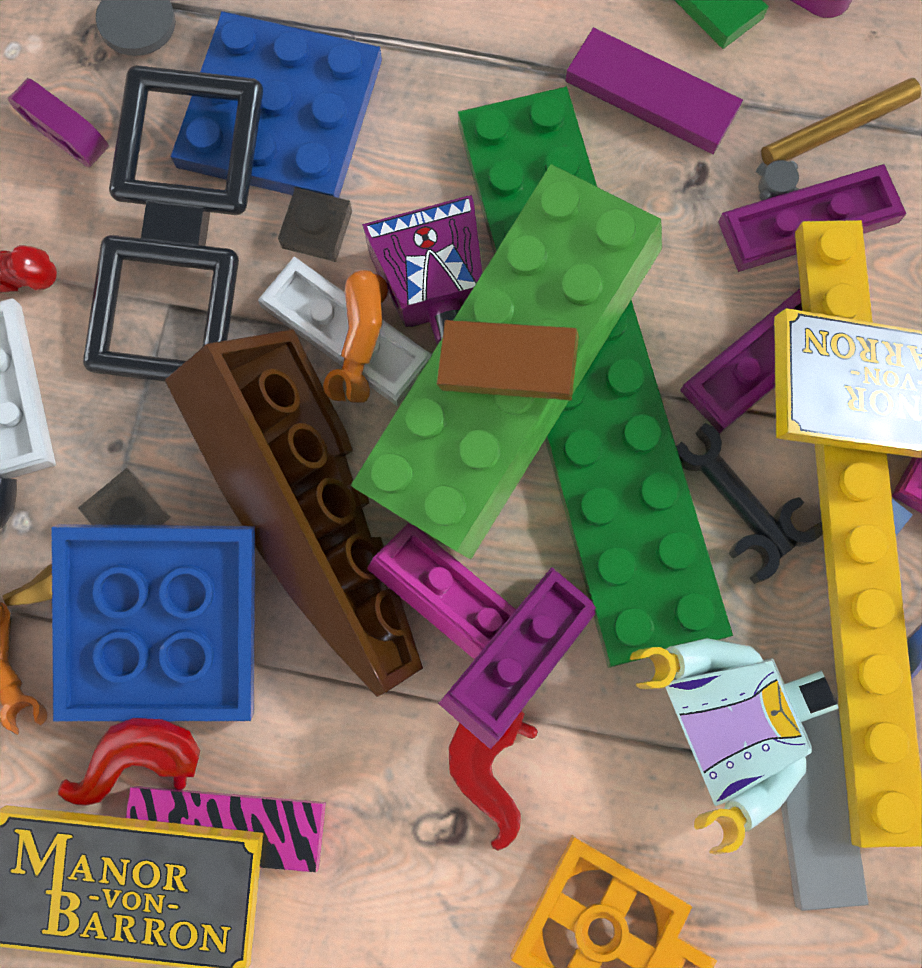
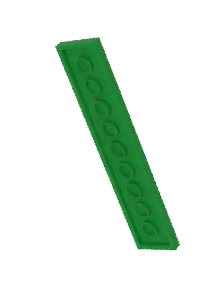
M567 86L458 111L459 129L494 254L550 164L597 187ZM631 299L573 393L572 400L568 401L545 439L588 598L592 600L596 607L594 619L608 668L642 660H630L631 654L639 649L661 647L666 650L670 646L701 639L721 640L733 636Z

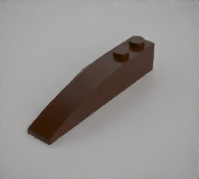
M294 329L204 345L167 377L165 382L222 494L242 526H255V548L291 599L328 645L376 697L388 692L422 670L423 666L400 596L390 588L388 589L387 585L367 569L373 557L384 545L381 537H371L362 508L370 504L368 496L350 486L353 478L346 455L353 452L348 434L329 397L325 394L323 385Z

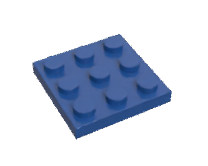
M222 11L200 72L254 78L263 86V98L250 185L337 206L382 62L380 47ZM197 96L191 97L170 156L176 168L227 180L238 101Z
M59 524L51 527L53 722L126 721L132 718L163 719L165 721L252 720L254 715L255 526Z

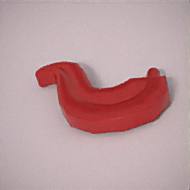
M522 711L491 749L460 722L448 747L450 775L457 786L473 804L498 825L500 831L497 837L491 840L492 848L497 851L508 847L516 838L520 829L521 813L512 797L494 777L492 763L496 755L504 748L513 745L517 733L530 739L537 736L538 731L536 727L523 722L525 713Z
M132 718L110 726L96 745L85 778L80 783L71 782L67 779L63 780L58 789V796L75 805L88 806L100 803L110 793L123 770L131 766L148 768L160 777H173L175 789L183 790L187 785V777H194L201 750L189 730L163 719Z

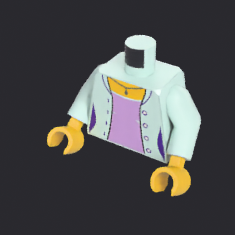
M709 638L670 646L666 650L661 647L639 649L631 654L630 660L650 658L655 666V674L650 681L636 683V686L640 689L666 688L714 805L717 806L726 802L725 809H716L699 814L694 821L695 830L703 829L717 821L723 829V840L718 846L713 847L709 853L716 855L736 851L743 844L745 831L751 830L777 811L806 773L805 757L812 752V748L801 722L839 709L826 678L821 670L784 684L773 658L763 660L760 654L751 646Z

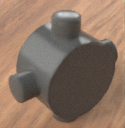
M777 160L768 166L765 163L759 165L756 173L762 176L758 185L761 201L799 190L796 187L799 181L798 165L794 161Z

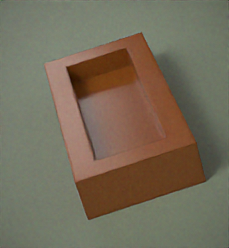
M445 320L437 385L442 391L572 400L579 340L577 328Z

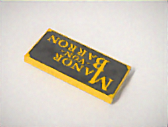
M788 308L774 316L776 439L922 458V331Z
M5 805L0 809V947L184 968H249L252 955L263 833Z

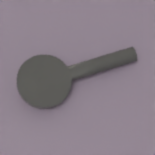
M101 0L96 11V25L104 42L114 51L130 56L146 55L160 49L171 38L176 24L175 13L170 0Z

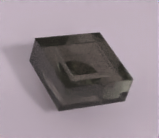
M295 187L278 236L282 249L336 262L352 214L350 201Z
M128 468L124 469L78 507L91 525H163L171 518L140 479Z

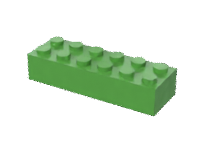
M550 164L453 321L577 328L579 340L573 384L574 393L662 250L661 218ZM441 339L350 486L456 552L472 559L569 400L442 391L437 385L442 347Z

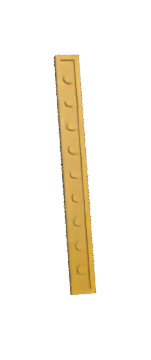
M862 220L802 221L795 231L802 311L873 323ZM815 444L851 843L861 848L922 847V776L887 453Z

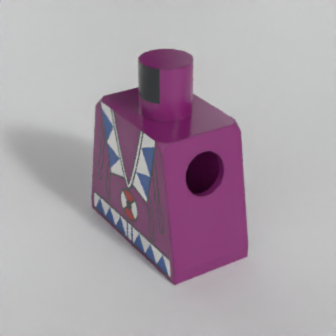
M472 195L362 224L370 258L378 274L386 280L388 294L405 327H414L430 322L437 346L443 338L445 320H454L482 275L475 206Z

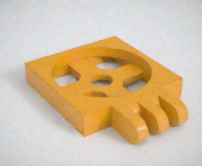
M574 835L571 836L510 954L511 961L523 968H556L546 952L543 941V927L549 917L575 933L578 946L567 968H600L602 962H609L616 958L633 968H683L686 960L690 961L697 968H714L717 962L714 957L679 937L692 909L688 902ZM590 870H604L611 874L613 877L600 903L591 904L586 907L562 892L568 879L579 873ZM638 891L647 896L654 911L657 927L655 946L630 933L625 920V916ZM597 918L609 920L614 928L613 938L605 945L593 943L588 936L589 925Z

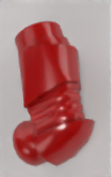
M19 245L12 252L0 250V293L18 292V288L22 286H28L34 290H45L54 284L57 277V269L54 263L50 261L46 251L26 245Z

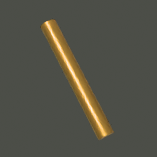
M909 78L762 147V160L768 166L777 160L788 161L918 100L921 97V86L915 78Z

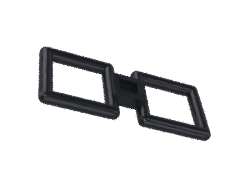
M139 65L128 69L109 192L116 201L146 205L141 238L108 235L101 241L83 356V364L88 371L165 382L167 377L186 362L185 360L110 351L123 260L212 270L213 276L202 347L209 343L228 340L239 257L232 249L206 246L210 212L240 215L247 208L263 98V86L258 80L247 77ZM149 91L238 101L225 190L135 180Z

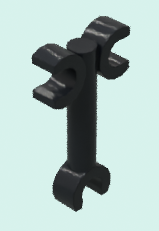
M705 423L695 433L706 447L705 454H693L683 442L676 445L682 468L688 471L701 470L754 532V534L745 536L736 542L729 551V555L733 559L747 549H753L760 553L763 561L762 567L750 577L754 584L762 582L775 574L780 565V558L795 546L808 545L823 535L822 522L811 527L806 532L799 531L793 526L791 521L792 513L805 503L800 497L789 500L777 510L773 517L719 455L722 440L720 434L713 426Z

